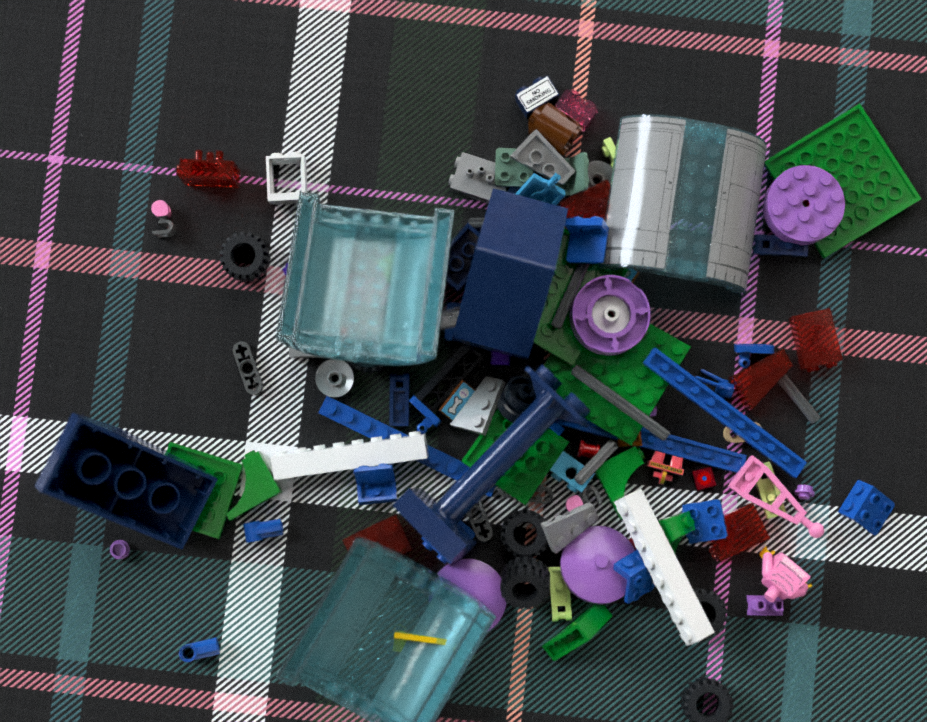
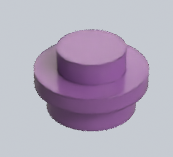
M798 485L795 495L799 499L809 500L810 497L815 495V492L810 485Z
M116 540L110 546V553L115 559H124L130 552L129 544L124 540Z

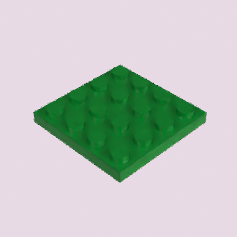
M499 409L492 417L486 436L480 434L461 462L470 468L512 424L500 413ZM548 429L504 474L495 486L526 506L556 460L569 444V441Z
M169 442L166 452L212 474L218 479L192 531L220 539L227 518L226 513L229 512L244 467L243 464Z

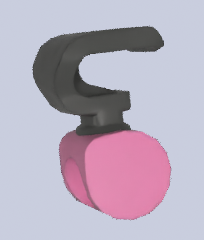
M157 200L152 204L151 210L160 219L158 224L160 226H167L168 229L152 231V233L157 238L172 237L176 232V227L172 221L167 220L171 217V209L163 200Z
M587 485L582 492V496L573 495L566 500V509L570 512L572 509L583 505L584 502H590L589 492L591 491L594 492L600 505L602 499L597 488Z

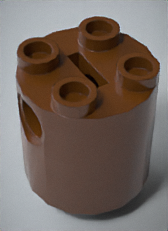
M547 103L537 107L528 120V135L537 129L555 150L564 156L573 145L571 140L578 137L583 127L551 103Z

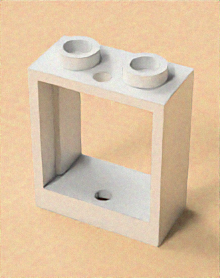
M291 152L290 155L272 153L271 156H266L267 197L269 204H299L300 198L308 203L305 155L301 154V152ZM300 164L301 192L275 193L273 165Z

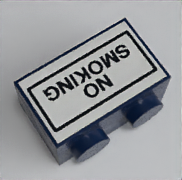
M548 75L544 78L540 76L529 87L523 86L516 91L515 101L526 118L530 117L537 107L553 103L559 99V93Z

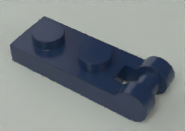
M754 235V255L808 256V245L785 242L776 235ZM763 242H768V248H763Z
M390 373L389 426H409L410 373H404L403 375ZM396 382H403V388H396Z

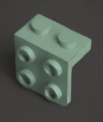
M497 148L495 159L496 186L522 187L533 175L532 169L509 158L516 150L515 148Z
M586 152L579 153L571 158H564L575 170L563 185L555 184L565 190V197H572L588 189L590 182L588 177L589 159Z

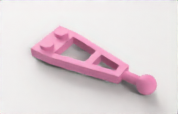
M753 455L748 458L729 483L728 487L742 498L796 525L800 522L808 528L809 534L812 537L820 538L824 534L823 525L817 522L813 523L806 518L805 514L807 512L772 471ZM763 473L781 492L772 505L748 494ZM785 499L796 509L797 513L794 517L778 509Z

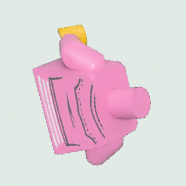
M767 546L760 551V557L763 559L762 584L768 588L764 594L766 600L774 603L777 597L782 600L787 598L795 599L804 596L807 590L812 587L811 584L808 585L806 583L811 576L784 553L781 552L773 556L775 551L769 552Z

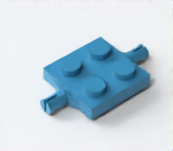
M534 173L515 194L557 205L565 197V190L555 185L561 179L559 174L554 173L547 180Z

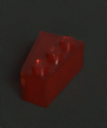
M781 349L730 376L729 379L734 384V388L747 411H750L793 365L785 350Z

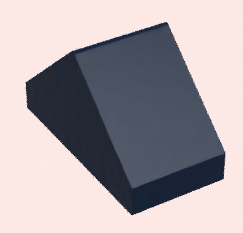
M493 188L452 337L453 341L528 360L555 272L568 208Z
M72 412L35 487L46 495L183 550L218 479L212 474L121 428Z

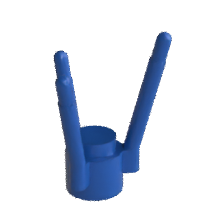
M701 369V372L715 379L718 383L699 376L695 377L701 382L715 386V393H718L721 398L730 399L732 397L734 384L728 383V380L722 379L704 369Z

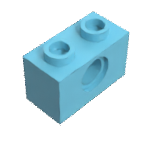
M564 451L550 469L552 472L550 476L559 482L563 480L568 483L566 487L574 493L577 491L582 493L594 474L583 485L576 483L574 478H567L565 473L568 468H573L577 474L584 465Z

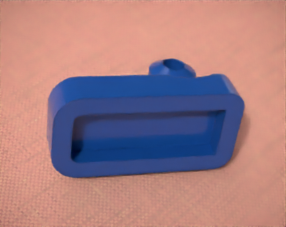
M734 343V352L739 353L740 359L738 364L742 368L749 367L750 353L774 354L775 346L771 344Z
M413 395L409 402L426 417L422 423L418 424L417 431L425 434L428 428L432 425L438 427L442 421Z

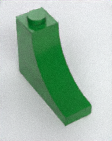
M635 446L606 460L595 471L617 516L621 520L622 517L618 513L614 502L624 497V490L629 477L639 466L644 464L642 460L645 458L640 448L637 449Z
M252 450L244 455L245 459L241 460L246 474L245 489L237 505L226 513L229 520H234L283 492L277 480H274L273 473L261 451L255 452V450Z
M689 511L658 520L674 554L681 539L687 533L696 530L694 520Z
M594 604L560 633L545 642L542 647L551 659L556 661L589 641L612 617V614L604 604Z

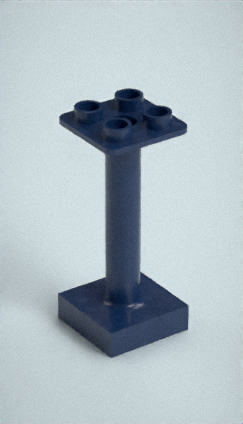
M543 364L535 372L529 366L525 368L531 376L537 398L437 502L424 489L409 488L392 505L449 563L461 560L477 544L458 522L557 419L579 423L585 428L589 426L584 420L591 412L589 408L572 392L563 400L555 392L562 383Z

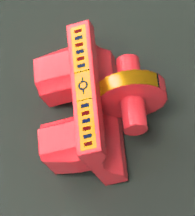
M654 451L651 460L647 462V466L662 470L661 473L654 471L653 477L659 478V484L663 485L665 480L672 482L673 476L668 475L667 472L683 475L684 469H681L683 458L672 456L670 465L663 464L665 453Z

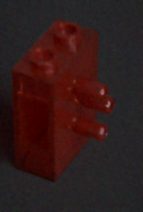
M196 150L194 159H180V164H177L176 174L186 186L239 188L240 169L234 161H223V151H216L215 160L214 153L207 152L206 160H202V150Z
M607 179L588 188L584 192H579L560 201L558 206L568 208L566 218H573L574 216L591 218L598 216L607 222L612 187Z
M830 308L788 318L801 370L807 369L808 372L819 370L818 366L826 365V368L838 366L837 362L842 361L843 358Z
M747 503L724 514L728 535L724 539L708 541L711 546L709 551L713 559L717 558L718 561H723L770 539L753 503Z

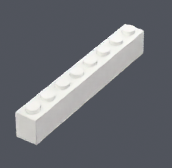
M420 431L409 432V436L404 437L401 434L390 435V439H382V436L371 438L369 442H363V439L352 440V444L344 445V442L333 443V447L327 448L323 444L313 446V450H306V447L296 448L295 452L288 453L287 450L276 451V455L271 457L274 480L355 469L364 465L370 467L383 463L391 464L426 459L429 457L426 433L421 434Z
M642 489L615 501L617 511L621 515L626 529L630 533L635 547L639 551L644 565L648 569L653 583L657 586L662 600L666 604L671 618L675 622L686 646L713 634L714 630Z

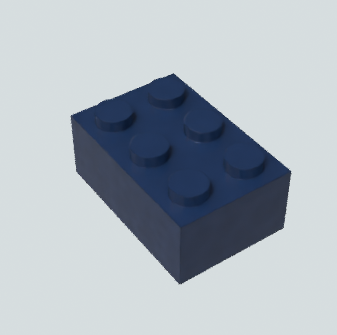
M469 223L453 238L449 246L445 283L457 293L466 286L480 235Z

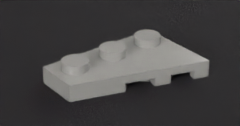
M537 129L509 156V158L548 179L554 173L561 176V179L557 182L559 185H563L575 172Z
M486 376L450 425L454 428L486 436L505 382L501 379Z
M588 502L572 509L565 516L559 515L549 523L547 521L541 523L551 551L557 554L599 518L594 505Z

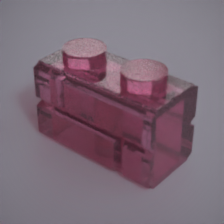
M566 89L555 104V107L579 122L580 126L583 127L582 131H585L598 112L597 106L590 100L585 101L580 98L581 95L577 91Z

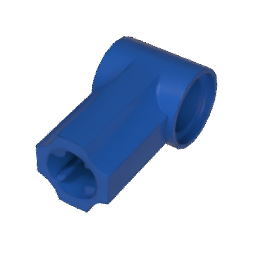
M281 518L243 524L246 543L284 535Z
M217 637L182 646L179 656L182 661L191 662L220 654V647ZM187 647L192 648L194 651L192 658L185 655Z

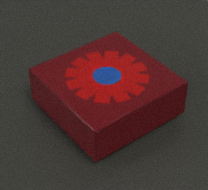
M711 467L692 471L697 490L716 485Z

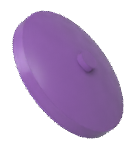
M606 526L588 527L562 550L560 570L564 583L575 596L588 603L608 604L619 600L625 595L627 580L613 570L614 563L634 552V547L623 534L615 529Z
M461 559L447 564L437 573L430 587L429 603L444 580L471 597L494 616L485 633L490 631L500 621L505 611L506 602L500 592L501 577L490 565L476 559Z

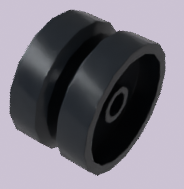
M524 376L511 378L497 401V408L500 413L512 423L537 398L531 378Z

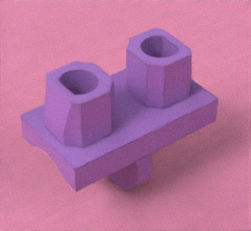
M747 595V615H783L784 603L779 597L772 603L766 600L764 595Z

